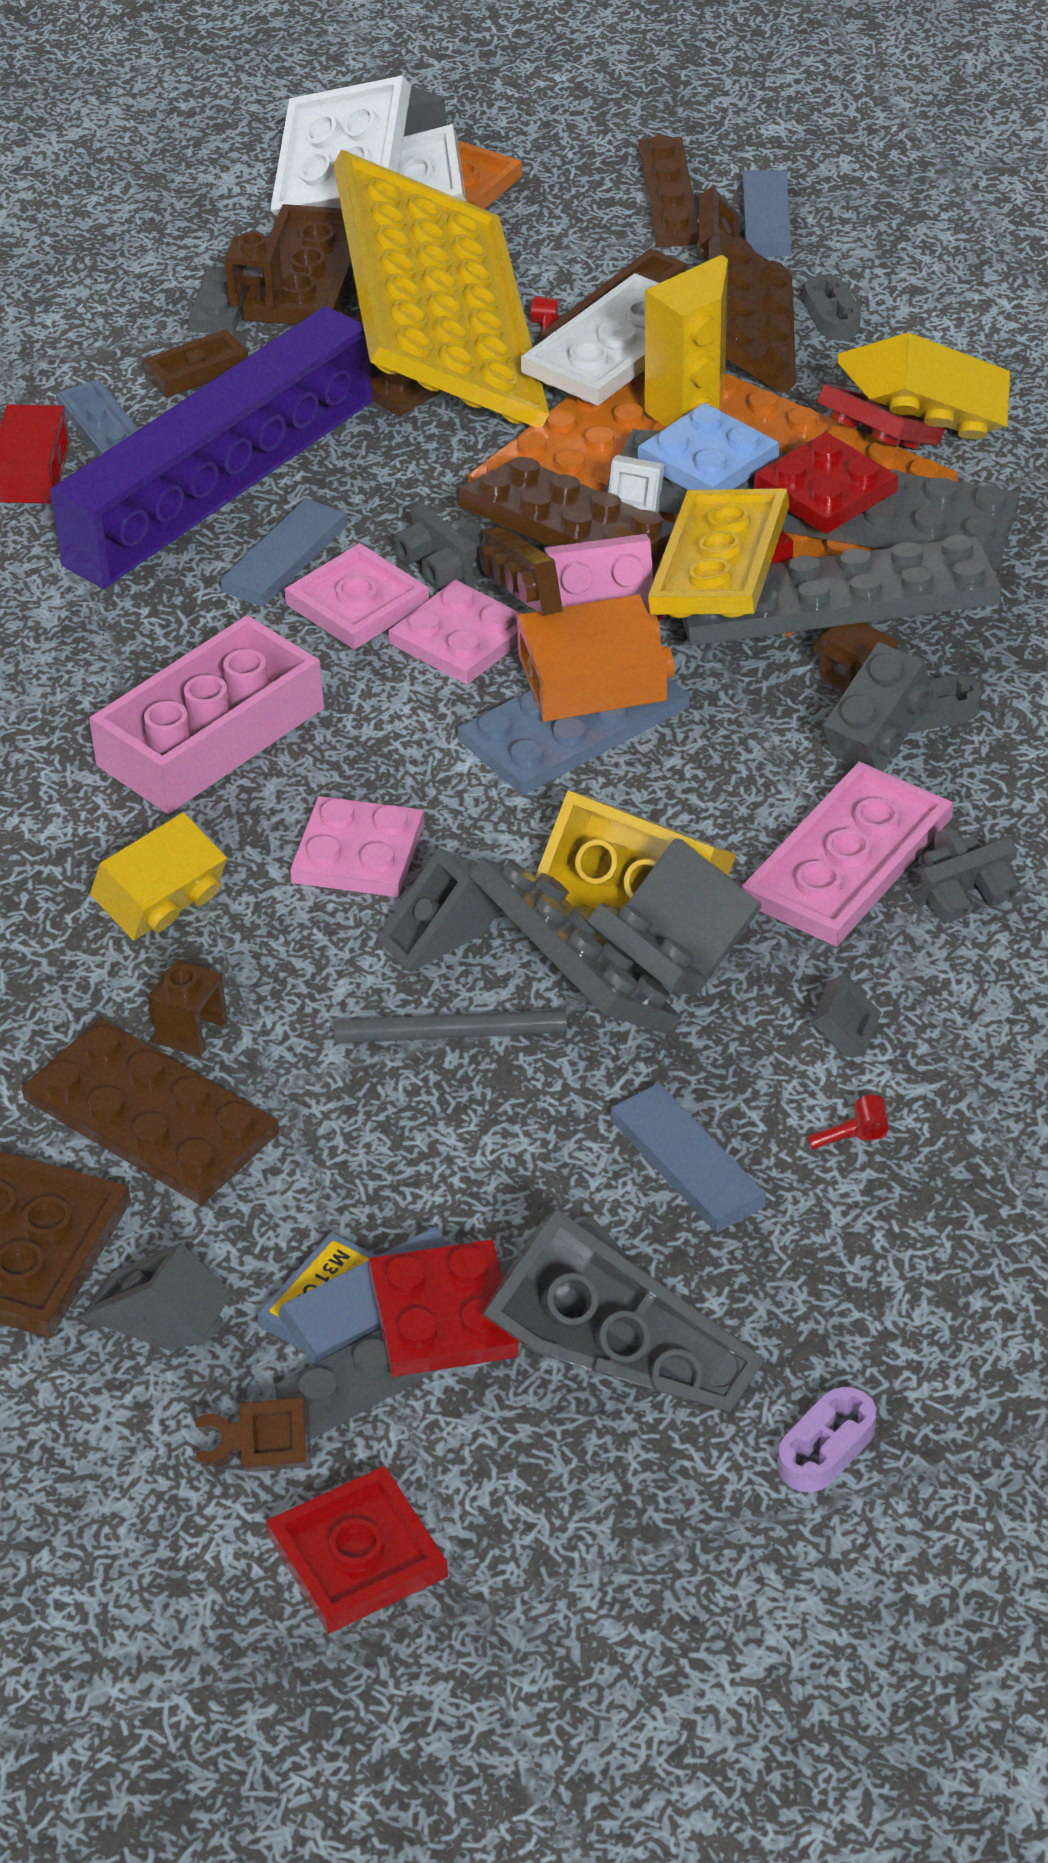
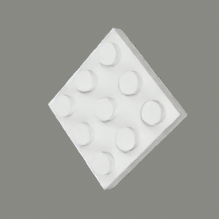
M402 75L289 98L270 209L276 217H278L282 204L341 208L333 166L341 149L398 173L411 92V84Z

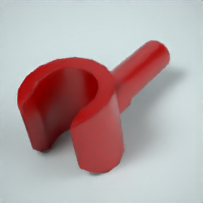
M535 296L532 301L530 319L532 323L542 324V332L559 319V314L557 313L558 299Z
M866 1095L859 1098L853 1106L854 1119L846 1120L843 1124L807 1136L811 1149L813 1150L858 1136L861 1140L884 1138L889 1128L884 1099L879 1095Z

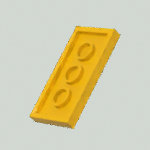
M787 488L687 490L648 595L650 615L668 614L675 618H684L693 614H720L724 617L732 618L744 614H754L789 509Z

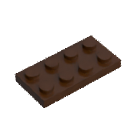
M282 204L269 239L279 240L281 271L284 279L283 288L275 308L270 309L265 308L264 296L266 287L250 285L242 303L243 320L298 324L324 306L339 312L351 281L353 268L342 209Z
M719 229L709 241V260L720 255L728 258L726 359L776 391L787 393L796 384L792 275L778 261H769L755 252L752 246L743 238L732 237Z
M527 457L514 458L510 462L483 474L481 477L459 488L458 506L550 547L647 534L651 542V556L653 560L664 554L675 525L664 520L657 512L636 508L622 502L621 498L615 494L599 492L581 484L576 477L555 473L540 466L538 461Z
M102 1018L21 1087L23 1099L200 1206L280 1133L278 1119Z

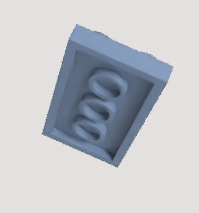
M667 678V701L543 722L533 693L529 690L457 727L458 741L520 795L524 796L689 708L690 694L672 679Z

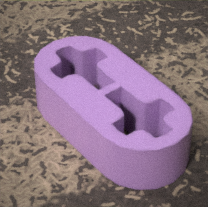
M852 1387L832 1389L823 1395L784 1436L779 1444L778 1472L781 1479L789 1487L801 1492L819 1491L831 1484L867 1446L875 1434L876 1406L873 1399L865 1392ZM851 1412L858 1415V1423L847 1420L834 1432L836 1414L843 1418L849 1416ZM819 1446L821 1447L819 1465L812 1461L805 1463L803 1466L796 1464V1455L806 1459Z

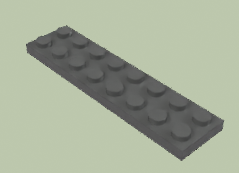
M632 429L621 456L638 459V446L659 433V431ZM779 453V458H778V459H780L781 457L785 456L786 454H785V453ZM889 469L898 475L897 492L830 533L825 534L790 511L787 512L782 527L785 533L879 549L892 548L894 545L902 542L917 544L938 542L953 535L977 536L992 568L998 569L1018 511L1020 492L1003 490L996 486H979L954 482L947 478H930L906 474L898 470ZM755 475L735 489H754ZM663 477L659 511L679 514L687 489ZM610 478L606 484V492L609 490Z

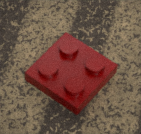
M824 384L817 403L833 409L830 416L832 419L857 428L859 425L873 430L871 433L872 437L894 446L902 444L918 450L920 443L937 446L945 431V427H931L924 424V419L920 417L894 414L890 412L889 406L870 400L862 391Z
M826 431L755 473L754 489L787 488L789 499L788 511L821 532L828 534L896 493L898 489V475Z
M493 1239L369 1258V1276L391 1378L518 1358V1341L482 1316L503 1279Z
M385 1466L266 1520L269 1539L327 1634L335 1632L448 1577L447 1560Z

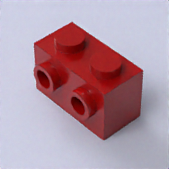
M6 405L0 424V503L52 504L50 489L61 481L70 446L64 405Z

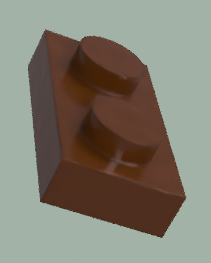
M714 186L699 195V215L697 216L699 224L697 247L707 262L709 261V241L719 229L732 237H740V216Z
M225 329L143 359L144 372L147 378L167 398L213 381L246 359L248 351Z

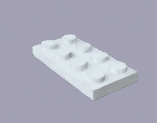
M634 273L522 355L521 372L542 381L546 385L554 386L577 396L583 401L597 406L645 370V290L659 283Z

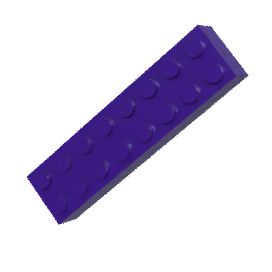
M327 306L322 307L52 487L50 491L62 566L102 589L107 588L373 402L371 368L363 324Z

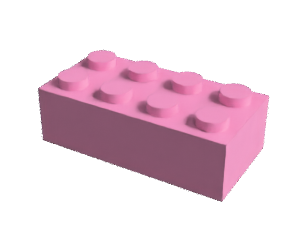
M246 615L89 717L96 766L165 813L170 814L324 709L320 660Z

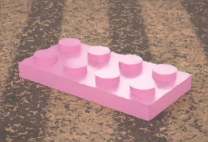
M859 761L741 887L761 902L760 912L837 947L935 838V834L942 830L952 819L953 802Z

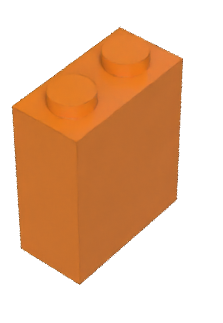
M640 594L562 607L563 612L544 616L538 612L517 615L518 656L543 722L667 701V678H673L675 675L673 655L669 646L662 647L658 618L656 615L648 614Z

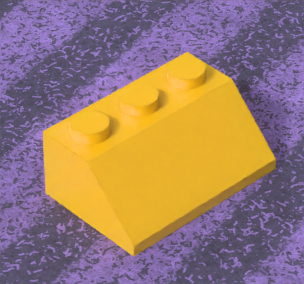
M723 255L717 256L645 290V412L666 428L704 402L721 410L725 384L728 258Z
M909 332L838 353V364L864 394L872 401L889 406L890 412L894 414L920 417L924 419V424L928 426L947 427L958 431V436L965 439H982L987 437V432L1008 427L1009 370Z
M568 790L535 877L538 878L541 873H546L555 878L569 892L565 899L573 907L578 906L592 915L600 903L622 909L675 838L687 842L728 876L737 854L593 797Z

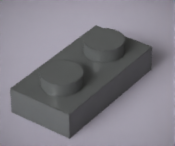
M207 268L188 318L189 332L214 334L226 329L231 335H234L243 312L242 303L250 285L246 286L238 306L229 305L226 268Z

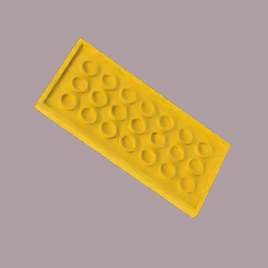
M341 149L333 166L370 362L374 363L378 369L385 373H399L417 380L420 385L428 390H442L455 395L471 407L481 408L483 406L498 412L512 423H526L533 427H542L550 414L542 382L521 372V356L532 349L533 346L500 216Z

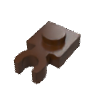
M304 1397L239 1403L240 1422L230 1423L224 1417L217 1414H205L195 1419V1427L200 1431L211 1432L217 1430L221 1433V1442L216 1449L196 1452V1460L205 1466H222L232 1461L236 1455L241 1454V1466L246 1472L311 1467L309 1402Z

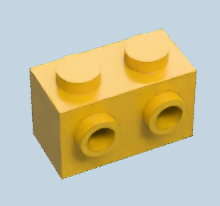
M183 812L99 864L90 895L123 931L135 941L151 930L155 933L163 931L175 921L180 911L192 903L196 906H202L211 900L221 888L219 880L228 858Z

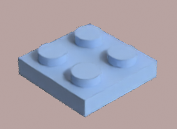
M705 402L638 446V459L665 464L663 477L687 490L735 489L754 476L757 471L779 458L778 441Z

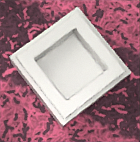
M616 455L612 459L608 493L619 496L622 502L636 508L658 513L665 464Z

